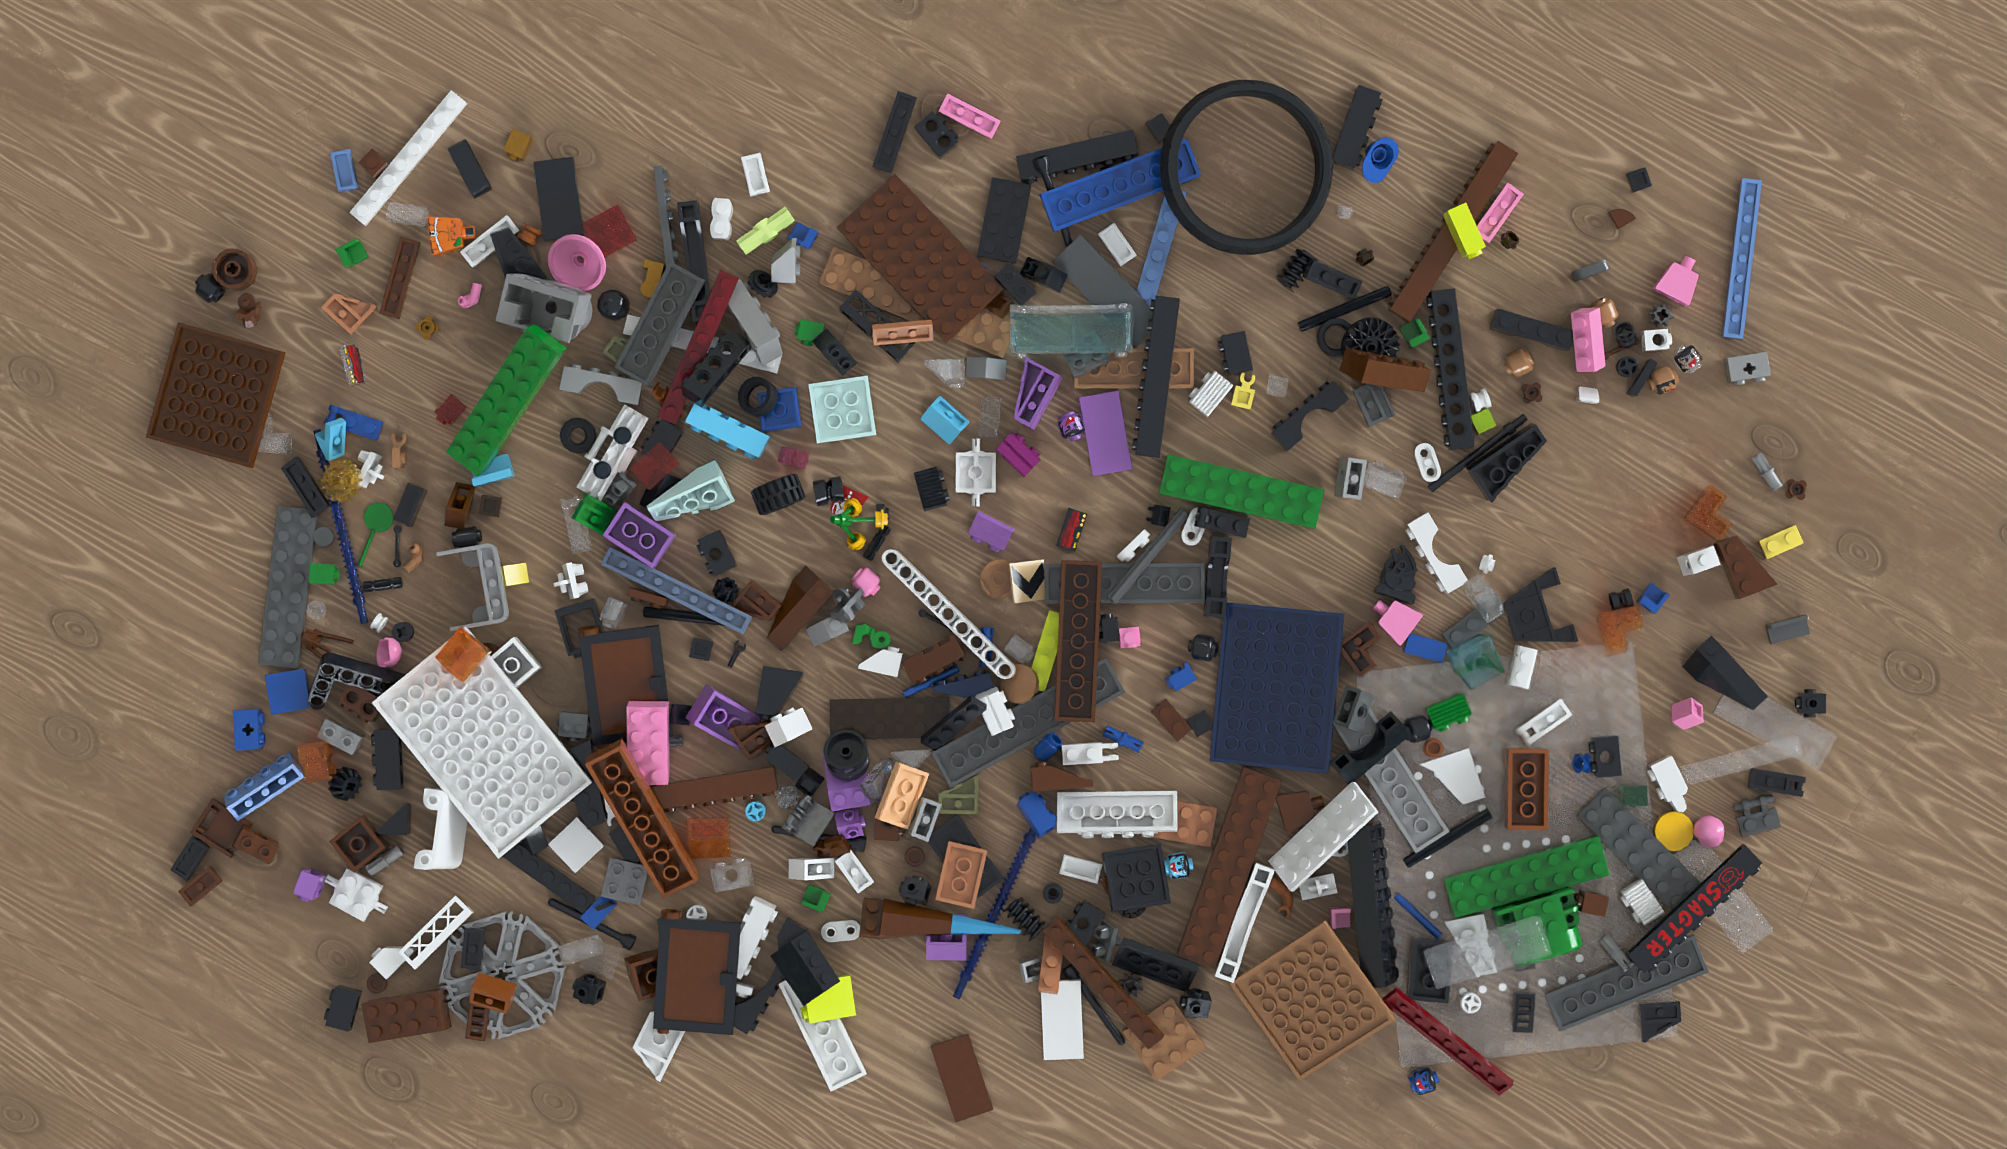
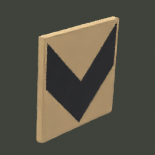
M1044 559L1008 564L1013 603L1045 599Z

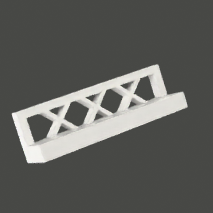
M454 896L398 953L414 969H417L474 911L469 906L467 907L457 896ZM457 902L464 910L458 916H450V906ZM447 910V916H441ZM438 918H447V927L444 930H435V921ZM433 924V930H427ZM424 932H433V941L430 944H421V935ZM435 932H441V933L435 938ZM409 947H418V956L412 961L404 952Z

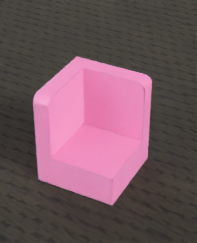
M1692 697L1671 706L1672 722L1681 729L1686 730L1704 723L1703 705Z
M1329 907L1330 928L1351 927V908Z

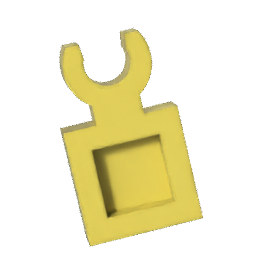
M1242 373L1240 375L1242 385L1241 387L1235 386L1231 405L1251 410L1255 390L1250 389V386L1255 382V375H1252L1250 382H1246L1244 380L1245 373Z

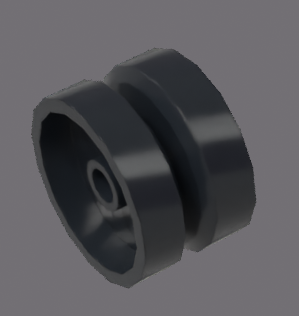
M845 729L829 736L823 751L830 773L835 778L843 781H852L863 776L869 768L870 756L866 741L862 735L854 730Z

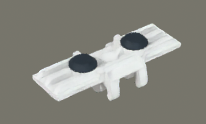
M624 404L610 430L601 426L600 434L589 453H586L584 456L591 463L578 483L577 488L601 501L617 472L621 473L623 471L626 474L628 471L626 469L632 458L638 454L639 451L633 449L632 446L649 418ZM609 434L614 439L602 460L599 461L595 457Z

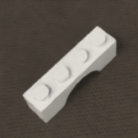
M1429 512L1406 524L1408 529L1405 532L1409 539H1414L1418 545L1415 549L1420 557H1425L1427 561L1425 566L1431 575L1434 574L1437 581L1435 583L1440 592L1444 591L1445 594H1448L1469 582L1459 564L1448 565L1442 563L1434 555L1432 541L1438 528Z

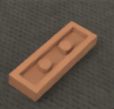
M932 320L872 325L873 346L933 341Z
M1045 934L1037 992L1057 995L1063 954Z

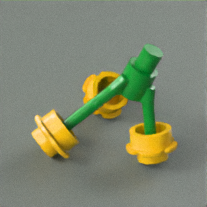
M855 498L845 500L843 513L830 517L832 524L840 526L847 533V543L850 550L862 549L866 541L865 536L859 532L852 533L848 529L852 522H875V528L881 527V529L884 528V525L888 524L887 513H883L882 509L881 511H875V517L851 518L858 516L862 512V506Z

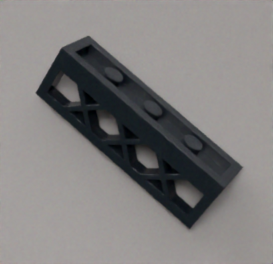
M857 290L839 308V311L870 339H872V325L893 323ZM855 296L862 301V309H853L849 305ZM865 312H874L877 315V322L869 323L865 318ZM910 342L902 352L895 344L878 346L899 363L915 342Z

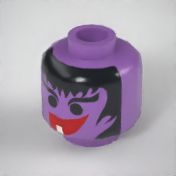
M1075 411L1059 416L1060 420L1057 421V426L1063 439H1070L1071 442L1081 439V434L1086 431L1081 414H1075Z

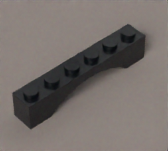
M693 200L678 202L677 208L687 270L705 280L691 307L692 321L696 324L711 291L699 202Z
M788 917L777 935L778 950L808 931V928ZM777 966L770 980L757 994L737 1003L735 1007L734 1027L745 1034H748L749 1030L752 1032L755 1030L759 1023L756 1018L759 1013H765L769 1006L766 1001L769 996L774 997L779 989L776 985L779 979L784 980V976Z

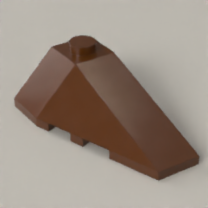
M807 566L792 580L767 636L781 651L834 593Z

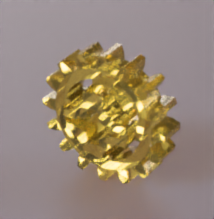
M344 459L331 460L330 465H324L326 471L320 472L323 479H320L319 482L324 484L320 489L327 491L325 496H331V501L338 500V502L350 501L352 496H357L356 489L362 488L358 485V482L363 481L362 478H358L361 471L355 470L357 465L351 464V460ZM338 467L345 468L344 470H337ZM338 491H345V493L340 494Z

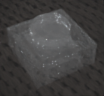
M1269 374L1265 394L1285 398L1289 378Z

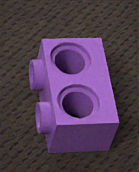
M312 868L302 870L293 894L298 895V899L306 902L320 897L328 874Z

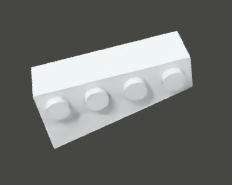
M754 896L741 924L737 978L740 980L743 975L748 976L752 967L749 963L752 957L756 959L761 949L758 947L760 940H765L769 932L766 927L769 921L774 922L778 913L775 911L776 905L757 896Z

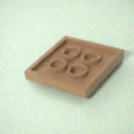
M1172 997L1146 1014L1164 1034L1163 1039L1149 1050L1129 1027L1122 1031L1156 1081L1206 1048Z

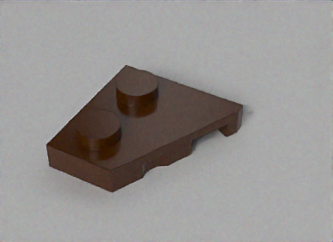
M751 580L731 606L752 617L770 621L782 604Z

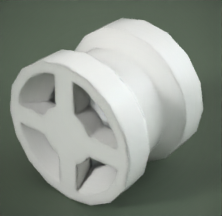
M1485 388L1481 389L1478 393L1472 392L1469 394L1475 412L1480 411L1483 407L1489 408L1492 406Z
M693 905L687 911L686 918L706 919L707 911L701 905Z
M1465 992L1461 995L1459 1004L1465 1012L1475 1013L1481 1007V1000L1475 993Z

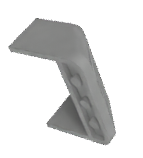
M487 543L436 552L437 556L441 557L461 553L462 561L466 566H479L486 605L479 606L473 611L472 624L450 627V631H458L465 626L469 629L501 623L508 618L509 609L499 552L496 546Z

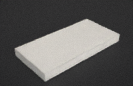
M1081 979L1060 980L1057 995L1041 992L1044 1060L1084 1059Z

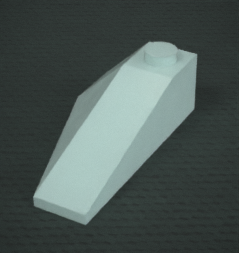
M714 460L694 470L647 505V509L655 521L679 517L682 513L692 512V514L699 513L698 510L710 508V511L717 510L735 502V499L720 467Z

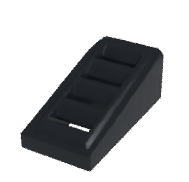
M1534 992L1513 993L1512 1032L1533 1033ZM1519 999L1529 1000V1003H1519ZM1519 1007H1529V1011H1519ZM1518 1015H1529V1019H1518ZM1518 1023H1528V1027H1518L1517 1025Z

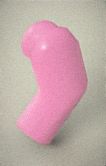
M472 283L471 292L465 296H460L458 298V305L462 308H469L477 304L482 285Z

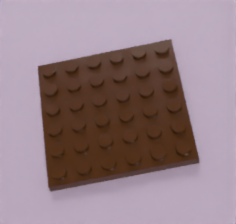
M178 322L146 438L253 468L286 352Z

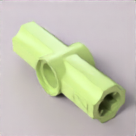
M784 207L771 217L758 222L751 231L736 241L747 255L760 245L773 240L780 231L793 224L795 220L787 208Z

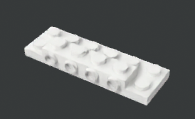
M1177 791L1057 792V833H1078V835H1082V838H1094V834H1102L1103 838H1113L1114 834H1122L1123 838H1132L1134 834H1142V837L1151 838L1154 837V834H1158V832H1178Z

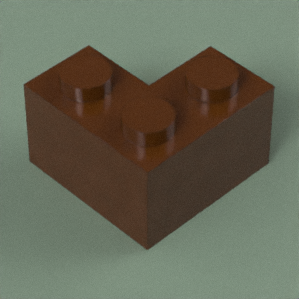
M1369 621L1343 639L1341 653L1361 678L1378 666L1367 649L1382 639L1376 628Z

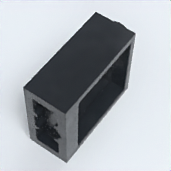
M595 599L554 610L568 656L573 655L574 659L581 657V649L573 648L564 616L591 608L599 632L605 631Z

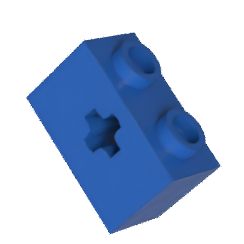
M261 709L233 710L235 750L262 749L266 743L265 733H262V725L265 724L264 713H261ZM247 727L254 728V731H253V732L247 731L246 728H247Z

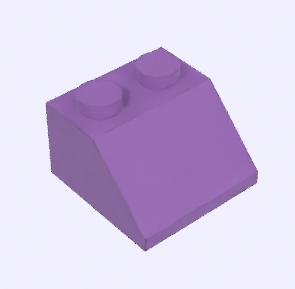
M955 914V915L967 917V914ZM967 934L926 936V960L966 961Z

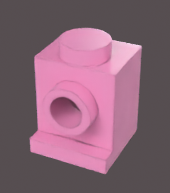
M1139 626L1119 628L1120 648L1140 646Z

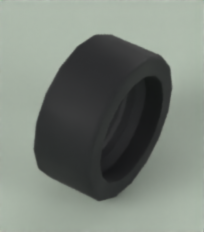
M1334 318L1324 322L1319 328L1317 344L1325 354L1336 357L1341 356V348H1330L1325 342V332L1332 326H1341L1347 331L1351 324L1344 319Z
M762 377L747 379L738 391V402L741 408L756 417L769 414L775 408L778 401L776 387ZM758 386H764L767 390L765 401L756 408L751 407L749 404L751 392Z

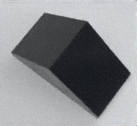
M409 803L405 804L376 832L386 835H409L411 829V805Z

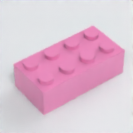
M629 701L626 707L627 748L648 785H668L670 780L669 701Z

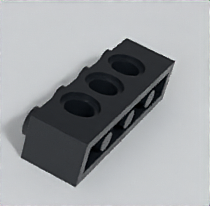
M732 329L727 334L723 333L718 340L717 346L710 348L703 362L700 361L695 366L694 373L683 380L681 384L682 395L702 408L749 352L750 342ZM728 351L731 354L725 355L722 352ZM716 365L719 368L712 369L710 366ZM699 380H706L707 382H706V383H700V382H698V381H699Z

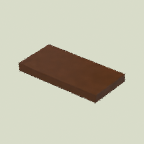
M969 1034L932 1045L931 1050L955 1122L992 1111L993 1106Z

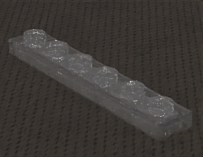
M1798 735L1681 766L1680 770L1686 785L1689 786L1803 755Z

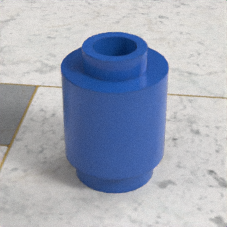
M1055 733L1046 734L1033 747L1034 756L1040 761L1047 762L1060 750L1062 745L1061 738Z

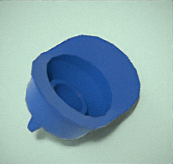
M1381 138L1372 142L1367 147L1362 163V173L1367 181L1371 183L1382 181L1395 163L1399 149L1393 139Z

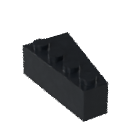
M1530 423L1466 467V470L1486 500L1492 503L1547 440L1538 426Z
M592 739L568 750L593 781L573 798L587 829L607 821L608 818L604 796L585 765L586 757L595 753Z

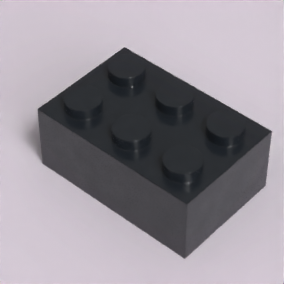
M1411 938L1406 995L1409 998L1417 1001L1448 1004L1454 943L1452 941Z

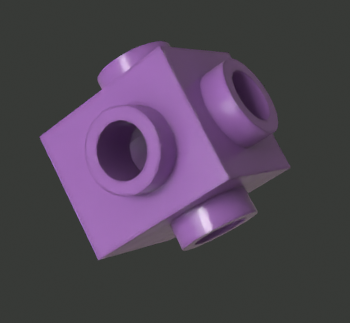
M858 807L835 813L839 835L843 834L846 839L864 835L863 827L866 826L864 815L859 814Z

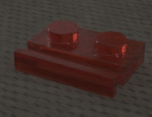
M659 442L630 469L651 490L680 463Z

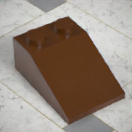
M1045 761L1034 762L1035 766H1031L1033 792L1093 787L1092 780L1052 764H1047Z

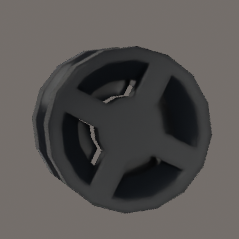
M1624 357L1616 364V371L1622 377H1630L1638 370V363L1633 357Z
M399 622L393 627L392 635L395 640L406 642L413 638L414 628L410 623Z

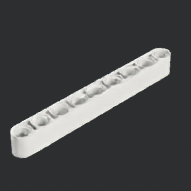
M889 549L883 553L882 561L884 565L998 677L1009 679L1015 675V665L899 551ZM891 553L897 556V561L894 564L888 562V556ZM905 567H909L911 570V575L908 578L902 575V570ZM919 581L925 583V589L922 592L916 589V584ZM936 594L939 597V603L933 606L930 603V598ZM948 608L952 609L954 613L953 618L947 620L944 616V612ZM962 622L968 626V630L964 634L960 633L958 629ZM976 636L982 639V645L979 648L973 645V639ZM990 650L996 653V659L993 662L987 659V653ZM1004 664L1009 665L1011 669L1010 674L1007 676L1001 673V667Z

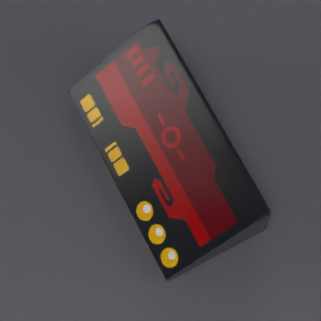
M1068 508L1056 546L1075 552L1087 517L1086 513Z

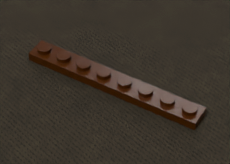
M1059 917L1042 930L1148 1050L1163 1039L1164 1034Z

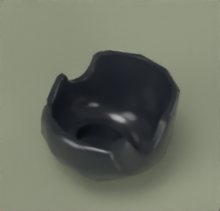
M610 289L603 292L598 298L597 309L607 319L617 321L624 318L629 312L630 302L627 296L618 290Z

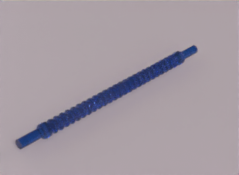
M321 429L313 431L314 437L316 433L321 432ZM315 437L318 449L316 455L320 458L318 462L322 465L320 466L323 469L321 474H324L322 479L326 481L324 485H327L325 490L328 491L327 496L330 497L328 501L331 502V513H334L332 518H335L333 523L337 525L335 527L338 530L336 535H339L338 540L341 541L339 546H342L340 551H343L342 557L345 558L343 562H346L344 567L347 568L348 571L346 573L349 574L347 579H350V582L348 584L352 586L350 590H353L351 594L354 596L352 599L353 604L357 607L360 623L366 624L369 623L364 605L366 600L365 596H362L363 591L360 590L362 588L359 585L361 580H358L359 574H356L358 569H355L357 564L353 562L355 560L352 557L354 553L351 552L352 547L349 546L351 541H348L350 536H347L348 530L345 529L347 525H344L346 520L343 519L342 516L344 514L341 513L343 508H340V505L342 503L338 501L340 497H337L339 492L336 491L337 486L334 485L336 483V480H333L335 475H332L333 469H330L332 464H329V461L326 460Z
M1031 827L1023 837L1022 847H1019L1020 851L1016 852L1015 862L1011 863L1013 866L1009 868L1010 873H1007L1008 877L1004 878L1003 888L999 889L1001 893L997 894L998 899H995L996 903L992 904L993 909H990L991 914L987 915L989 918L985 919V922L996 924L995 921L999 920L997 918L998 915H1001L1000 911L1004 910L1002 906L1006 905L1007 895L1011 894L1009 891L1010 889L1013 890L1012 885L1016 884L1014 880L1018 879L1019 869H1023L1021 865L1025 864L1024 859L1028 858L1026 854L1030 853L1029 848H1032L1031 844L1036 841V834ZM992 934L978 935L979 940H976L977 944L973 945L972 955L968 956L970 960L966 961L967 966H964L965 970L961 971L959 975L961 979L953 997L961 998L967 982L971 981L973 977L972 972H975L974 967H977L976 963L980 962L978 958L982 957L981 952L985 951L983 947L987 946L985 943L989 941L988 937L992 936Z

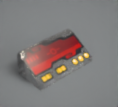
M358 345L340 346L339 350L348 384L355 386L366 383L367 380Z

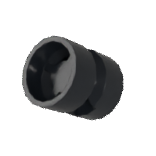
M840 476L829 478L827 482L824 479L813 481L817 506L828 505L830 501L834 503L845 501Z

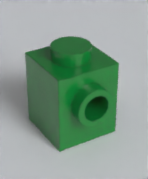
M801 319L800 324L796 323L794 335H797V340H800L802 345L812 346V341L824 331L825 324Z
M310 563L309 583L336 585V582L340 579V569H337L338 565Z

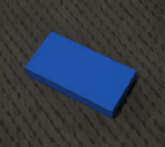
M1410 633L1403 652L1443 663L1448 644Z

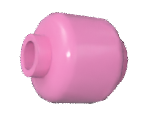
M860 568L851 579L853 581L852 588L856 591L861 588L864 592L863 597H867L870 594L874 596L881 588L878 585L881 580L880 577L870 568Z

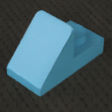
M342 418L325 423V430L315 434L320 448L328 461L345 454L346 421Z

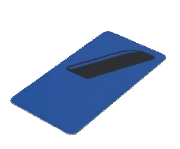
M600 895L581 916V919L592 929H595L617 905V902Z

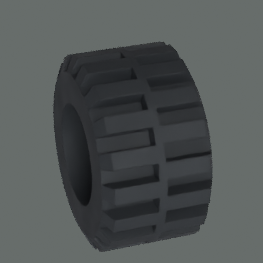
M797 474L780 477L758 486L750 492L759 515H767L802 501L806 497Z

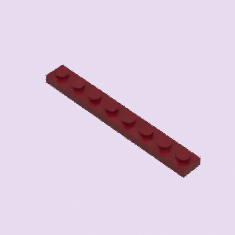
M720 269L658 413L659 418L677 424L687 400L682 395L681 384L687 376H691L694 373L695 366L700 361H704L739 277Z
M1397 987L1383 997V1001L1390 1010L1500 1096L1513 1086L1514 1081Z

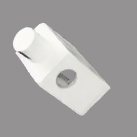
M1713 544L1677 557L1683 576L1696 574L1720 565Z

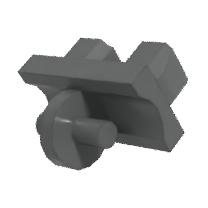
M622 471L606 491L607 495L603 499L610 506H614L616 503L620 506L637 484L631 476L625 475Z
M837 588L833 593L834 602L837 605L830 612V615L833 618L839 616L844 623L851 621L855 617L852 610L857 612L865 606L861 599L864 593L863 590L859 588L855 593L849 592L848 588Z
M1102 920L1101 926L1094 928L1093 934L1097 938V942L1090 945L1089 951L1094 957L1110 961L1114 946L1120 945L1122 939L1117 936V927L1112 926L1108 920Z

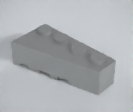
M739 278L727 309L733 319L737 318L736 322L743 335L747 334L746 338L750 342L752 350L757 351L759 361L764 366L783 355L778 339L781 336L775 326H770L769 322L771 320L765 311L761 312L759 309L761 305L755 296L752 298L749 294L751 290L746 282L742 283Z

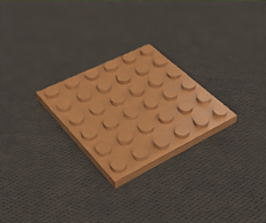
M1326 921L1321 922L1235 978L1234 983H1229L1299 1081L1396 1019Z

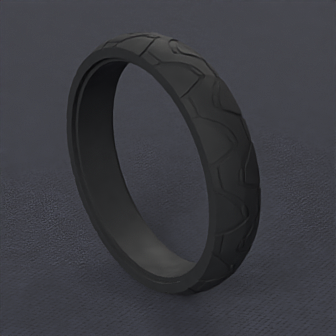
M1233 80L1217 84L1197 94L1179 111L1172 121L1161 150V184L1167 203L1174 216L1196 239L1214 249L1231 254H1262L1277 250L1296 240L1319 216L1329 195L1332 183V151L1325 129L1318 117L1295 94L1264 81ZM1231 97H1256L1270 101L1286 110L1298 121L1305 131L1314 154L1315 176L1307 203L1289 225L1270 236L1244 239L1228 236L1214 230L1193 212L1185 200L1180 187L1177 160L1180 144L1187 128L1194 118L1206 107Z

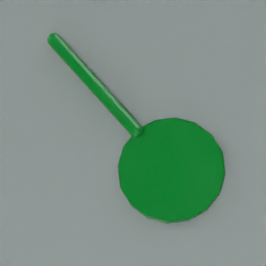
M372 504L364 513V522L368 529L371 530V533L358 563L359 567L364 562L374 533L384 532L393 524V512L386 504Z

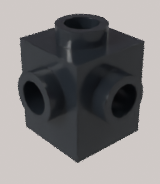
M1804 689V693H1798V697H1795L1794 705L1797 713H1803V717H1816V714H1826V694L1816 693V689Z
M913 875L912 878L906 876L904 882H901L899 887L900 896L905 900L906 904L916 906L917 903L926 906L932 889L929 882L923 881L924 879L919 876Z
M593 974L582 975L573 983V998L578 999L583 1004H597L603 999L606 981L596 978Z
M1186 988L1184 996L1181 995L1179 1005L1184 1015L1189 1018H1208L1212 1000L1209 991H1203L1199 988Z

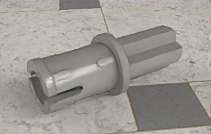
M1762 453L1756 454L1752 461L1760 471V477H1764L1772 491L1780 488L1783 484L1773 471L1775 468L1770 466Z
M397 844L386 853H381L380 857L366 865L365 868L370 875H374L384 867H389L390 863L403 856L404 852Z
M1609 935L1604 936L1600 940L1601 945L1610 954V958L1614 959L1624 972L1629 970L1628 966L1631 968L1634 965V962L1623 952V947H1619Z

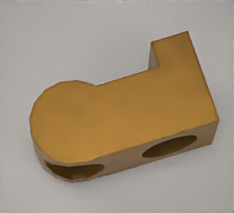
M645 259L643 267L648 269L640 291L644 297L650 299L665 271L666 265Z

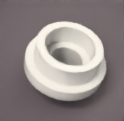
M1484 555L1481 560L1479 570H1482L1485 574L1488 571L1492 572L1495 560H1493V555Z

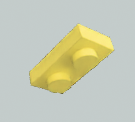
M1796 525L1758 541L1765 559L1774 557L1804 543Z

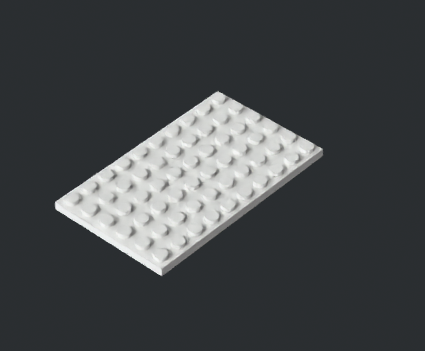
M466 626L372 702L498 859L593 782Z

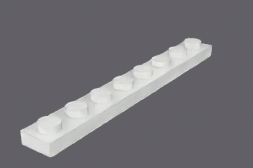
M451 90L349 213L367 226L465 108L467 103Z
M628 314L623 334L631 336L640 317ZM680 328L671 347L686 350L694 331ZM713 338L709 349L717 346L719 338ZM750 346L749 352L739 364L778 374L782 355L762 366L757 351H753ZM728 351L722 352L725 355L731 354Z

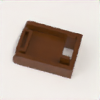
M213 798L190 833L232 858L234 853L228 849L231 848L234 851L238 849L233 846V841L241 826L244 824L251 828L253 823L246 818L237 821L224 804ZM212 811L217 815L209 828L206 829L201 825L209 812Z

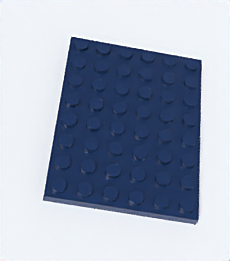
M1227 602L1226 618H1223L1210 761L1329 774L1334 723L1332 722L1336 709L1344 625L1343 613Z

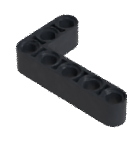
M328 652L323 654L310 688L308 705L314 710L324 708L334 681L383 694L406 674Z

